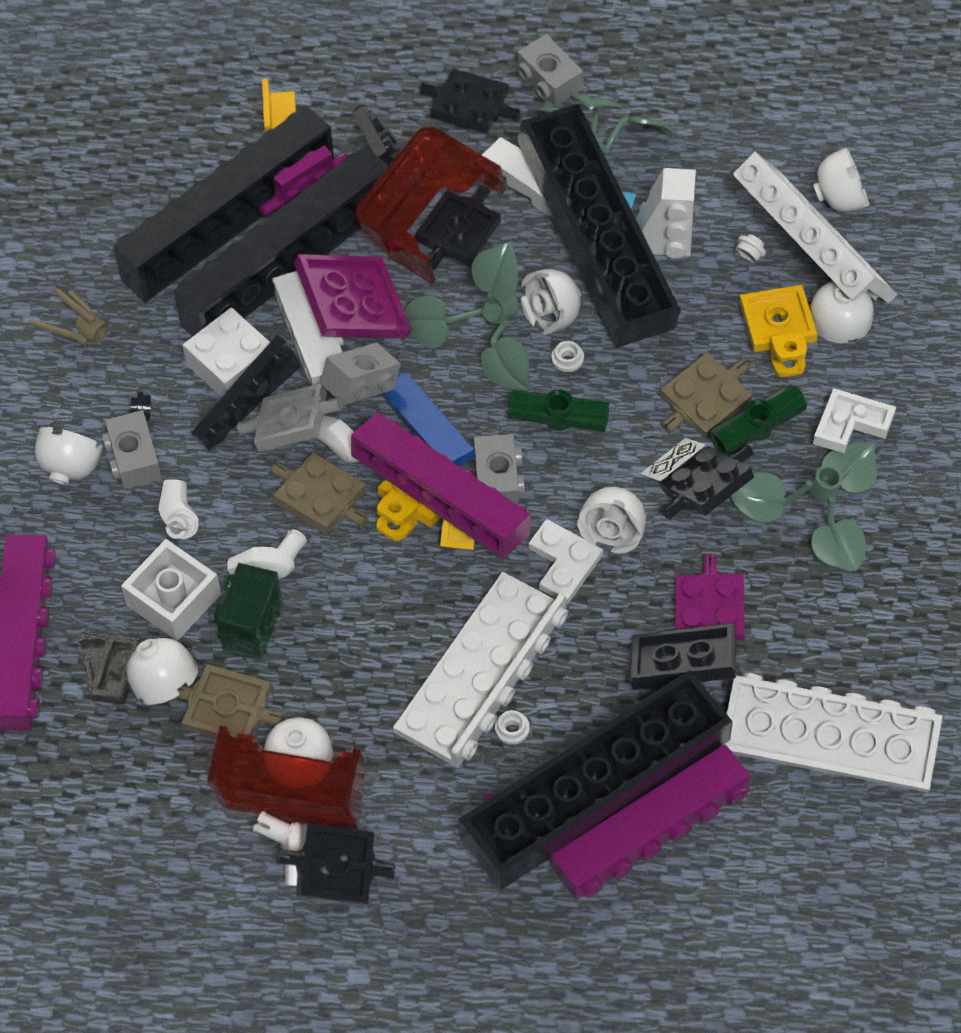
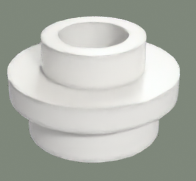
M754 235L740 236L738 238V245L735 250L741 257L752 263H756L758 259L764 258L766 251L763 248L764 243Z
M573 341L559 343L552 352V363L560 371L572 372L579 369L583 364L584 353L578 344ZM564 356H571V357H573V359L567 360V359H563V357H564Z
M506 711L495 722L496 736L503 743L510 745L521 743L529 734V721L518 711ZM516 725L519 729L516 732H508L506 727Z

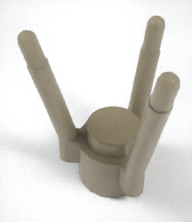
M55 289V294L80 315L75 323L78 333L37 320L30 321L32 326L76 340L83 346H86L89 341L97 344L107 334L109 329L107 321L99 317L72 290L66 295L60 289Z

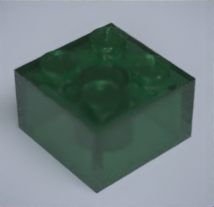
M238 562L234 574H229L227 577L225 599L223 603L217 604L213 620L214 623H217L218 627L217 638L221 640L223 652L262 661L283 606L278 573Z

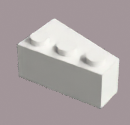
M663 168L650 190L647 201L641 204L636 220L653 254L667 255L670 258L691 255L696 170Z

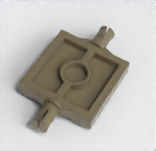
M708 352L660 389L659 396L671 406L673 411L670 417L661 422L662 428L666 429V432L670 434L679 425L684 423L693 427L705 438L710 434L711 430L720 426L751 401L752 394L738 381L739 377L750 370L749 364L745 363L744 359H740L734 366L727 369L721 366Z
M314 452L295 470H291L279 461L276 462V465H273L271 473L285 481L273 495V503L327 535L336 524L344 521L346 518L361 528L368 522L369 515L355 508L357 500L366 491V484Z
M206 664L201 678L194 686L182 685L178 688L180 695L176 697L188 701V709L182 721L183 729L244 747L249 746L255 729L261 722L275 726L284 721L285 714L266 709V702L272 690L271 682Z

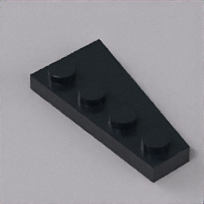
M276 335L191 433L202 446L210 450L215 445L220 444L227 434L238 425V422H241L262 403L263 398L271 395L302 366L288 343Z

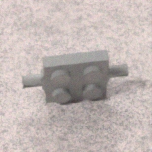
M316 384L263 398L262 406L254 419L238 422L237 429L240 435L256 432L254 444L259 452L301 441H309L319 437L323 416L328 413L342 411L343 403L340 397L326 400L327 392L321 384Z

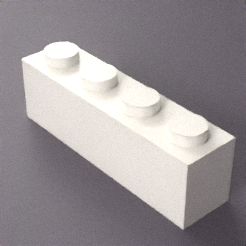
M297 271L272 278L276 300L310 386L320 384L326 357L342 353L340 346L344 345L342 337H322Z

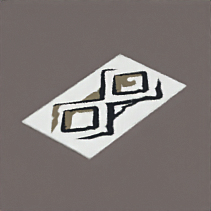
M684 438L641 474L662 481L702 449L705 444Z

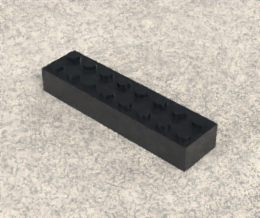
M579 103L522 120L517 142L616 348L674 330L681 310Z
M305 105L299 111L291 113L277 127L265 132L252 145L243 148L237 156L226 164L218 166L208 177L196 182L190 190L179 198L171 200L157 214L145 219L135 230L123 235L113 245L121 281L146 303L263 217L258 206L273 198L275 194L274 177L282 169L293 166L301 161L307 153L316 151L323 146L332 153V159H334L331 126Z
M366 146L356 153H351L344 162L333 170L327 171L319 181L311 187L303 189L294 200L286 206L278 208L274 215L265 222L253 227L249 234L238 242L232 243L216 259L207 262L199 272L191 278L183 280L173 290L181 327L193 337L231 307L243 318H246L275 295L272 278L297 271L294 261L298 254L328 255L393 205L390 166Z
M689 670L458 819L459 837L501 891L550 859L551 855L730 741L733 721Z

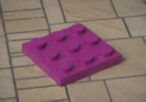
M298 254L294 265L322 337H408L411 327L382 257Z

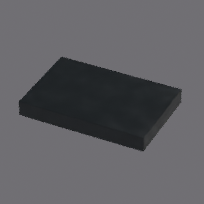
M735 623L633 635L630 680L632 689L663 687L689 670L700 682L736 678L737 632Z

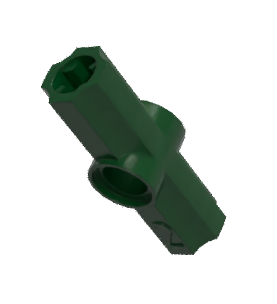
M791 384L765 400H752L747 404L744 412L710 431L714 447L718 451L729 455L737 451L744 444L747 445L754 440L761 441L767 439L774 428L807 410V402L800 389Z
M513 389L509 400L508 418L545 423L550 429L555 431H563L573 427L605 432L610 403L573 398L570 393L562 389L553 390L548 394Z

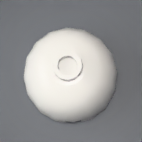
M845 148L826 157L817 171L819 182L814 184L819 201L826 200L830 207L838 212H851L869 206V200L865 189L862 190L860 175L849 150Z
M543 269L526 275L521 287L526 286V295L521 297V305L525 317L534 327L537 320L544 329L541 333L544 335L569 327L578 316L581 304V293L573 279L565 272L555 269ZM554 313L556 321H544L540 316Z
M831 281L820 287L815 293L810 306L817 334L827 341L840 344L848 343V340L864 337L871 329L874 307L871 296L867 291L863 292L853 301L834 281Z
M41 427L39 429L34 450L35 458L40 468L50 474L49 480L68 485L69 480L86 478L96 468L103 446H96L97 442L95 440L67 430H63L62 434L55 435L52 434V427Z
M615 486L604 487L592 493L580 510L577 527L581 536L596 545V542L615 546L611 552L627 553L635 549L643 537L646 513L642 502L632 492Z
M169 638L147 639L141 642L127 664V680L136 698L138 700L142 699L147 705L161 704L180 695L178 688L185 682L189 687L198 674V665L189 651L180 642Z
M296 717L282 721L270 731L264 745L265 765L273 779L288 787L302 788L304 785L319 782L330 771L334 759L332 742L323 726L312 719Z

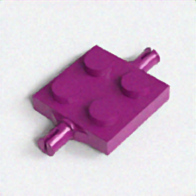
M323 146L316 151L307 153L301 161L293 166L282 169L274 177L275 194L273 198L258 206L260 213L267 217L278 208L286 206L303 189L311 187L327 171L333 170L344 162L348 154L342 152V154L332 159V153Z
M705 555L703 557L702 574L676 575L675 630L735 623L736 640H745L744 574L717 573V556L711 555V566L709 567V555Z

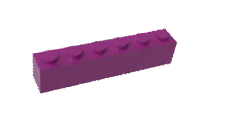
M377 412L351 434L352 457L503 560L530 535L531 514L524 507L514 504L502 496L496 488L487 486L477 479L472 472L462 469L450 461L445 454L438 453L426 445L420 437L413 436L402 429L396 421L387 419Z
M6 535L0 583V730H32L33 719H38L40 714L39 698H35L36 688H42L43 670L42 667H39V659L46 655V638L42 637L43 627L49 626V608L45 607L46 598L52 597L53 591L52 578L48 577L49 568H55L56 563L55 549L50 548L46 535Z
M724 744L551 855V868L575 901L584 895L586 898H590L596 895L603 888V883L612 877L620 879L627 875L633 868L632 864L642 858L649 860L655 857L661 851L663 844L671 839L675 842L683 839L690 832L691 826L699 821L703 823L709 822L717 816L720 811L719 808L729 802L736 804L744 799L748 794L751 775L728 746Z

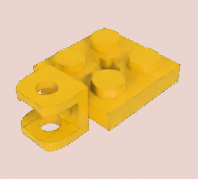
M797 285L740 295L739 304L754 353L770 350L769 355L772 366L779 377L803 374L805 370L804 358L807 353L806 344L817 342L818 336L803 286ZM779 315L781 319L786 320H784L783 322H775L773 321V316ZM792 360L795 365L787 368L783 365V362Z
M386 479L378 486V495L382 499L377 506V514L381 516L377 520L376 530L391 540L397 542L404 539L417 525V520L431 528L441 518ZM392 522L394 525H400V527L393 530L388 527V524Z

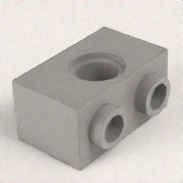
M547 34L517 51V72L524 81L529 80L535 86V90L542 100L547 99L555 107L570 98L571 93H578L583 90V70Z
M376 342L326 357L320 384L333 396L340 397L343 405H347L395 390L401 363Z
M143 410L105 420L108 433L102 434L107 453L114 452L115 459L109 461L114 480L121 478L123 488L127 489L162 479Z
M514 434L474 437L477 479L489 487L496 488L502 496L514 504H519V495L525 494L524 475H517L516 466H522L521 446L515 447ZM498 470L505 471L504 473H495Z

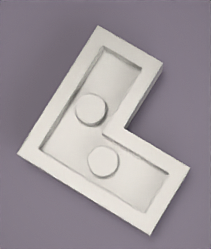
M833 388L815 433L813 444L845 454L854 430L886 439L895 416L896 407Z
M548 519L544 521L529 542L530 550L554 562L539 583V589L555 598L559 594L566 596V604H569L603 556L602 548Z

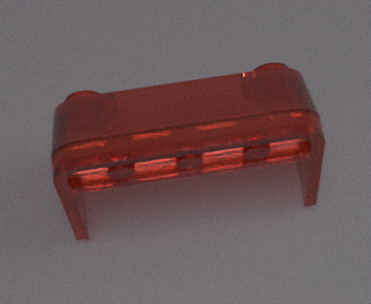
M426 126L420 128L356 208L358 222L393 261L433 284L436 279L430 257L419 251L418 241L412 234L407 232L442 186L451 192L463 193L468 191L478 180L503 195L506 188L501 166L436 127Z
M226 726L219 727L207 782L222 807L257 815L265 811L267 814L280 819L358 830L366 769L360 749L353 748V753L340 752L339 756H333L330 761L263 750L262 746L256 743L257 739L247 734H236V737H232Z

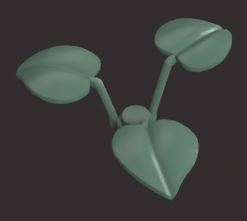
M571 93L570 95L571 99L582 102L590 110L593 109L591 129L594 135H596L600 106L619 110L622 108L621 104L601 97L592 98L589 95ZM538 107L534 117L560 108ZM621 117L605 145L603 144L604 138L596 137L603 153L609 154L610 147L624 126L648 125L664 132L669 138L673 137V130L667 124L657 120Z
M507 242L481 252L473 261L472 276L474 283L481 291L488 292L487 297L489 300L486 301L484 307L455 316L445 317L446 307L444 302L435 296L426 295L410 302L404 314L411 327L410 334L427 348H437L447 341L449 337L447 323L483 314L487 321L499 324L490 339L492 347L485 349L481 354L482 368L486 376L497 385L510 390L525 391L530 389L531 385L529 381V359L524 346L512 337H502L498 340L504 328L509 326L508 319L514 317L519 309L518 301L514 297L518 287L517 261L512 243Z
M874 442L848 444L845 454L834 450L830 451L824 457L814 480H807L803 487L788 498H784L786 488L783 482L777 476L766 472L753 473L754 478L730 496L734 506L746 518L759 523H771L782 517V505H789L806 491L811 490L817 500L827 501V522L829 525L820 526L814 531L811 539L813 554L826 566L845 572H856L861 567L865 558V536L862 529L850 519H843L835 524V497L839 488L849 494H861L873 486L877 477Z

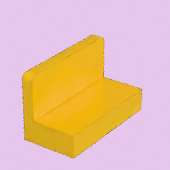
M262 79L265 132L285 121L291 113L296 112L295 91L270 93L268 79Z

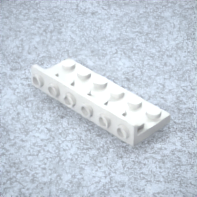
M754 152L734 172L737 180L851 300L855 301L866 291L874 300L880 297L887 303L898 295L794 185L763 157Z
M502 572L396 722L393 732L459 768L464 759L469 761L478 748L477 740L483 732L489 733L497 719L495 714L500 706L506 707L512 700L515 693L513 687L519 679L524 681L529 675L533 666L531 661L537 653L543 654L551 640L549 635L554 627L560 628L564 624L568 616L566 596L559 594L554 599Z
M743 673L742 677L736 676L734 678L727 715L731 718L733 724L730 741L725 743L734 755L929 793L943 715L935 714L936 711L934 709L917 706L914 710L902 708L900 703L892 700H880V703L866 701L865 696L856 693H846L845 696L831 694L832 691L830 689L813 686L811 690L798 688L795 682L788 680H777L776 683L763 681V677L752 673Z

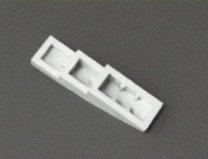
M500 137L481 155L482 165L506 177L507 186L531 198L534 207L554 218L522 150Z

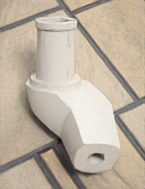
M326 415L323 416L317 439L326 444L341 460L350 463L359 462L351 454V434L354 433L351 428L340 419Z
M164 480L158 510L167 526L166 532L172 538H190L197 532L199 518L196 512L188 505L187 484L182 480Z
M288 530L277 549L273 547H252L229 558L227 564L228 572L238 582L254 578H284L294 570V559L306 544V537L298 530Z
M262 811L253 831L281 843L280 847L283 850L298 851L301 845L302 824L296 821V823L292 822L290 825ZM285 864V885L297 886L298 873L296 866Z

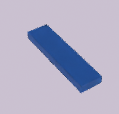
M407 372L397 377L395 390L381 394L410 430L420 437L426 445L438 453L445 454L450 461L458 466L475 458V452L471 445Z

